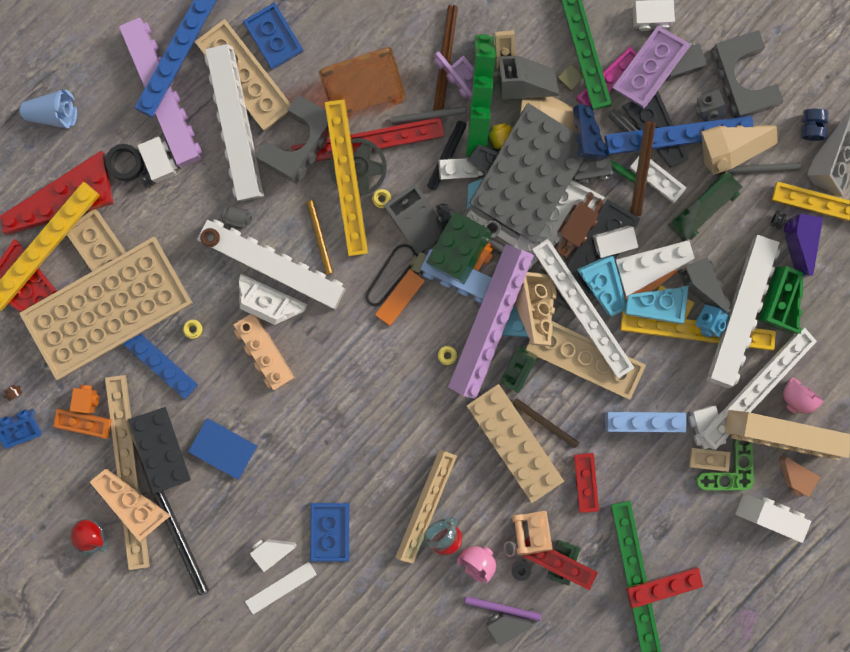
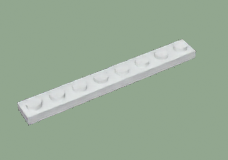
M549 239L533 248L532 252L616 378L619 379L634 369V366Z
M805 327L801 328V334H794L700 434L711 449L716 450L730 435L724 433L728 410L751 413L817 342Z

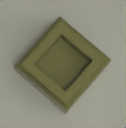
M570 64L557 79L569 91H572L583 80V76Z

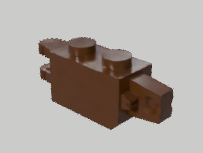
M589 192L582 202H575L557 230L558 237L561 239L556 251L564 257H567L575 247L582 246L588 238L587 233L598 222L597 217L599 214L597 212L604 200L599 198L592 209L589 208L588 205L594 196L592 192Z

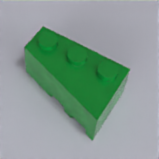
M788 266L775 268L757 321L789 334H801L800 316H802V310H800L801 297H803V272Z

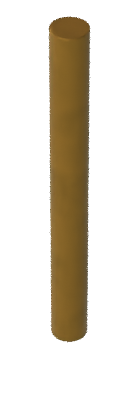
M313 200L306 202L325 273L329 275L333 273L315 204Z

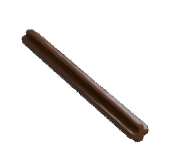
M448 5L441 55L449 64L458 11L456 5ZM443 68L438 71L433 111L444 109L448 79L446 77L447 73Z

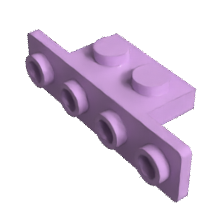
M439 51L433 56L435 58L434 63L439 69H444L447 73V79L452 84L455 83L458 86L460 95L471 102L472 65L462 56L450 66Z

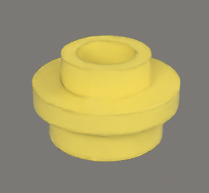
M385 189L377 190L372 197L374 205L378 208H384V205L391 200L390 193ZM380 196L386 198L384 202L378 200Z
M189 320L183 326L185 336L190 339H196L202 334V325L197 320ZM192 326L196 327V332L194 333L190 331Z
M444 346L438 352V359L444 365H451L457 359V352L451 346ZM445 352H449L451 354L450 359L444 358Z

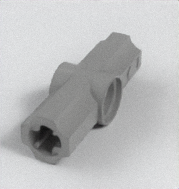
M472 205L465 212V217L485 227L490 223L496 224V228L490 231L492 233L491 237L504 246L508 244L514 247L518 242L519 234Z

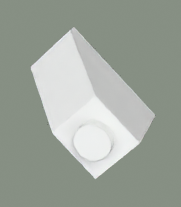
M267 539L263 543L260 540L252 546L254 550L250 555L265 572L297 545L295 542Z

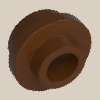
M207 228L202 231L200 240L206 247H215L220 241V235L217 230ZM209 235L214 236V239L212 241L207 240V237Z
M13 384L4 391L6 393L3 396L4 399L7 398L10 402L22 393L20 390L21 386L15 387Z

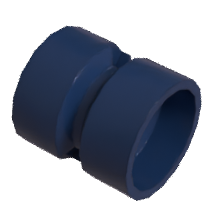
M824 109L804 110L802 122L805 125L801 129V138L809 141L827 139V127L825 124L828 123L829 111Z

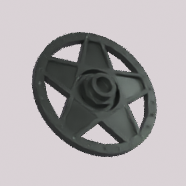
M361 138L351 139V143H362L358 150L353 153L359 195H368L378 189L383 183L387 172L386 159L381 149L373 142ZM372 147L380 155L382 164L370 160ZM332 154L330 160V174L333 182L338 187L336 175L334 173V159ZM381 175L378 182L369 189V177Z

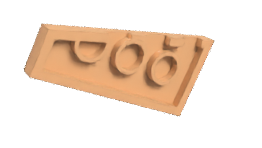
M104 469L90 481L92 486L139 542L171 516L108 469Z

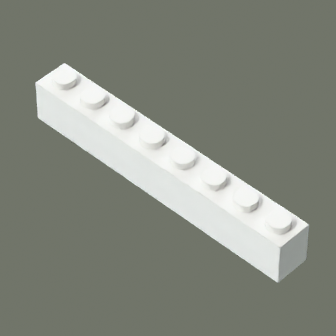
M228 44L205 49V62L210 69L209 81L214 88L213 100L218 107L217 119L222 126L221 138L226 145L225 157L230 164L229 176L233 179L234 183L232 188L233 195L237 198V201L264 197L234 49Z
M214 219L213 222L206 221L202 231L207 228H213L220 235L219 243L211 248L336 310L346 290L342 287L343 283L335 279L331 282L325 279V274L317 270L315 273L309 271V266L299 262L297 265L291 262L292 258L282 253L281 256L275 254V249L268 245H265L264 248L257 245L258 241L248 236L247 239L241 237V232L234 228H231L230 231L223 228L224 224ZM200 233V235H199V237H198V239H197L199 242H201V240H200L201 233ZM209 235L207 237L208 241H212L214 239L213 235Z
M760 235L752 239L731 303V312H728L729 319L726 323V328L721 334L706 381L728 389L737 385L740 374H738L739 368L743 366L746 359L744 352L745 349L749 348L752 340L749 336L751 330L754 331L757 325L755 318L763 306L761 299L767 293L769 287L767 280L774 272L772 265L780 253V249H778L780 242Z

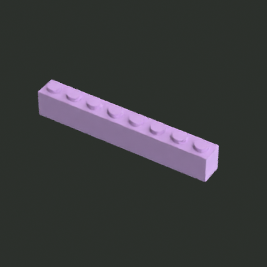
M139 17L120 25L119 28L142 83L146 87L162 56L159 57L156 52L159 48L154 39L151 40L149 34L152 31L148 23H144ZM170 86L155 114L176 164L183 168L202 160L200 156L202 150L198 142L195 143L193 140L195 133L191 125L188 126L185 121L188 117L184 108L180 109L178 104L181 101L179 95Z
M505 244L448 388L463 396L476 399L531 265L533 254Z

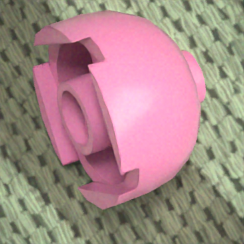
M792 377L783 391L784 400L788 404L786 408L794 414L797 411L802 414L815 412L824 401L815 392L804 385H800L801 382Z
M470 546L457 558L459 566L461 567L463 564L467 568L464 571L481 583L485 580V584H488L496 571V562L492 556L493 552L485 546L483 548Z

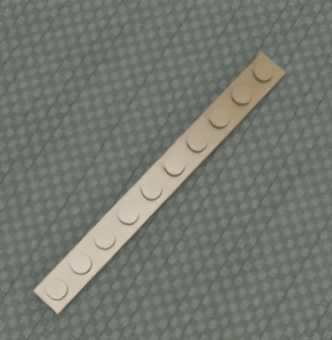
M126 375L106 377L105 382L110 419H112L111 430L117 477L141 493L135 446L126 423L131 418ZM123 523L129 570L149 567L146 537L139 542Z

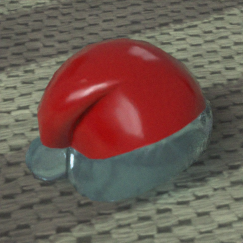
M455 518L442 519L432 524L425 531L424 539L435 553L447 556L455 553L460 548L462 532L457 528V520Z
M82 519L75 523L71 530L70 538L72 545L78 552L92 554L98 550L104 552L108 549V544L104 541V529L98 522L91 519Z

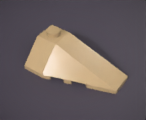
M527 272L514 304L532 345L550 346L553 328L551 319L555 311L553 302L557 294L556 286L547 274Z

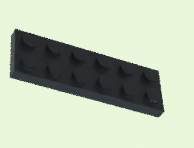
M609 199L606 200L598 213L597 224L587 233L588 238L586 242L577 248L567 264V268L590 301L594 294L577 269L602 259L596 252L592 236L625 226H632L635 229L640 218ZM619 253L611 255L614 257V260H616ZM556 288L557 294L554 301L572 311Z

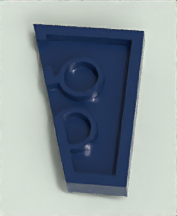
M577 104L573 107L575 127L578 129L579 134L576 136V142L580 144V149L577 151L578 157L603 160L608 157L600 134V128L594 117V111L591 106Z

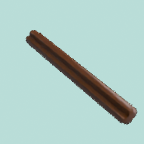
M646 121L643 127L630 211L635 216H641L656 126L651 121Z

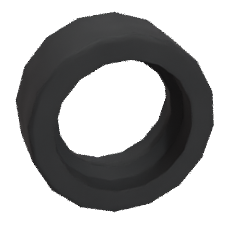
M118 144L112 147L105 159L108 172L116 179L124 182L133 181L140 176L139 172H143L145 165L141 153L128 144ZM122 152H129L136 159L135 168L127 174L119 173L114 167L115 158Z

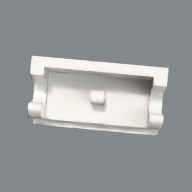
M625 226L592 236L596 252L600 255V258L638 248L634 227Z

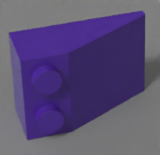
M798 214L785 222L784 232H786L785 240L794 269L803 272V278L814 274L823 218Z

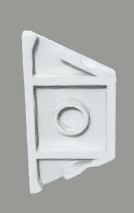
M240 274V309L274 325L306 310V303Z

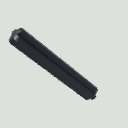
M457 121L439 160L452 158L467 127L465 122ZM437 163L427 184V187L434 191L441 181L439 177V163Z

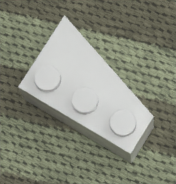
M743 493L735 515L803 543L811 524L810 520L804 518L805 514L796 510L791 513L789 512V507L782 504L775 506L773 505L775 501L766 497L760 500Z

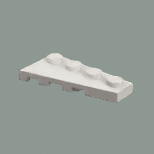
M688 240L615 260L625 297L694 259V255Z

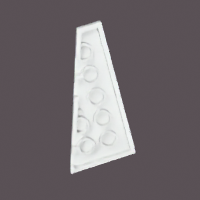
M571 180L536 243L520 235L514 247L534 255L532 249L547 239L554 246L561 239L558 237L557 230L575 202H582L585 196L592 192L594 196L588 205L592 209L599 198L603 200L605 197ZM535 255L529 269L538 261Z

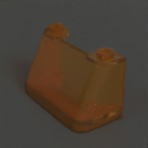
M385 47L319 70L328 102L345 99L348 120H350L353 112L386 101L393 103V105L403 103L404 99H407L391 47Z

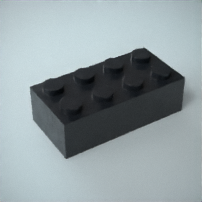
M166 407L130 418L126 421L151 494L191 480Z

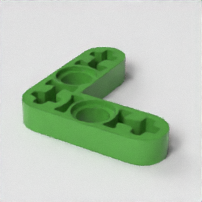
M734 439V472L699 473L695 480L696 485L703 490H749L754 482L753 443L748 442L744 445V451H748V454H738V451H743L742 445H739V441L742 440ZM743 456L748 459L746 467H741L738 463L739 459ZM739 470H748V473H744V478L748 479V483H745L744 486L739 483V480L743 479V473H739ZM706 476L707 479L715 480V483H706V486H704L700 481ZM722 476L729 478V484L725 487L721 486L719 482Z

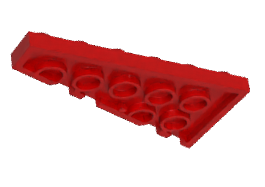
M102 150L0 215L3 233L10 235L49 223L83 182L87 183L100 195L86 212L114 204L105 163V153Z
M17 239L12 241L0 259V279L25 251ZM38 268L8 304L22 312L56 293L57 290L41 269Z

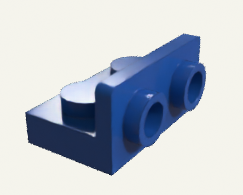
M25 409L12 417L5 416L0 419V441L4 449L42 435V431L34 418V409L28 411Z

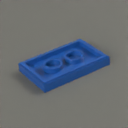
M275 2L243 20L245 27L271 70L304 52Z
M207 418L188 452L239 480L258 445Z
M311 503L310 562H349L350 503Z

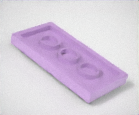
M657 26L612 87L613 90L645 109L689 49L690 44Z

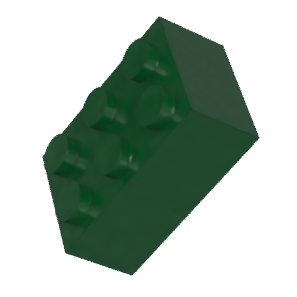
M454 211L426 263L436 271L464 285L490 240L492 233L487 227Z

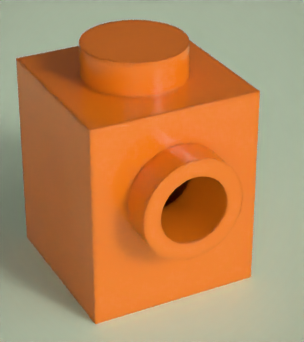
M80 385V388H73L70 411L95 413V406L99 403L98 390H92V386Z

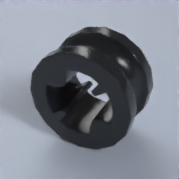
M148 170L145 173L139 172L140 179L145 188H148L149 185H155Z
M777 210L771 219L770 226H776L780 230L785 223L787 214H780V211Z

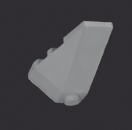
M850 111L847 112L814 157L811 167L808 169V177L814 186L837 196L844 195L850 175L846 173L847 165L850 163Z

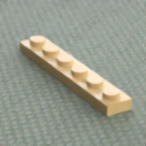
M439 449L395 558L414 563L457 458L456 455Z

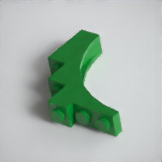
M487 34L475 35L473 80L466 157L472 154L477 145L487 148L491 120L490 107L493 93V73L496 59L494 37Z

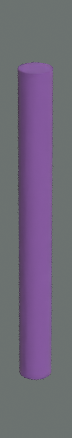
M468 596L465 597L464 604L539 622L541 620L540 613Z

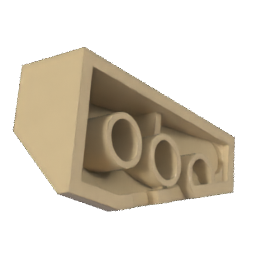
M554 97L521 99L519 116L525 105L530 103L578 134V129L574 123L572 106Z
M757 125L753 127L717 126L701 131L704 164L713 175L730 170L778 144L777 127L775 125Z

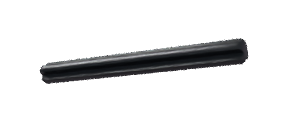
M164 491L154 493L153 497L157 505L171 515L165 523L198 595L207 593L209 591Z

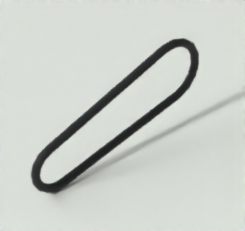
M407 244L398 245L392 251L391 255L385 262L384 266L382 267L379 274L377 275V277L375 278V280L373 281L372 285L366 293V301L370 305H380L391 293V291L395 288V286L399 283V281L403 278V276L407 273V271L411 268V265L409 264V266L405 269V271L401 274V276L397 279V281L393 284V286L389 289V291L378 303H372L369 300L368 297L370 291L372 290L377 280L381 276L382 272L388 265L389 261L399 248L407 247L412 251L413 257L414 255H416L414 249Z

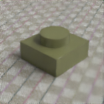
M421 252L418 256L414 255L410 264L413 266V272L420 273L427 255Z

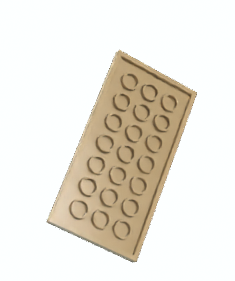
M152 237L19 314L55 379L59 381L187 308L193 302L156 237Z

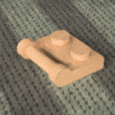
M546 511L512 516L516 529L518 544L516 550L518 556L552 550ZM522 522H528L531 547H526Z

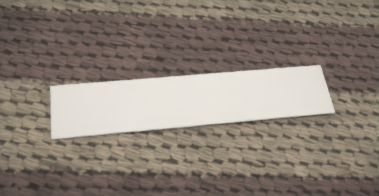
M307 562L245 602L252 614H255L317 574L310 562Z

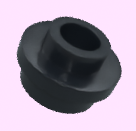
M518 561L512 566V575L515 579L524 581L529 578L531 568L528 563ZM524 568L525 573L522 575L519 574L518 569Z

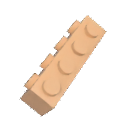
M250 314L233 324L236 328L234 330L235 335L239 340L243 339L246 344L244 346L246 353L254 357L256 361L254 366L259 373L263 372L266 378L263 380L269 389L277 390L295 379V376L257 316Z

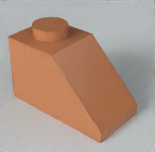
M781 456L779 461L786 486L792 489V494L800 498L802 495L810 497L821 477L788 457Z

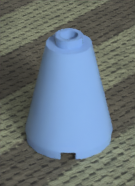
M59 90L25 101L19 109L20 115L26 121L64 129L74 126L77 118V108L73 107L72 101L75 100L68 90Z

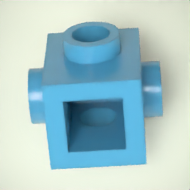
M704 305L695 325L704 336L720 338L726 328L729 316L720 308Z

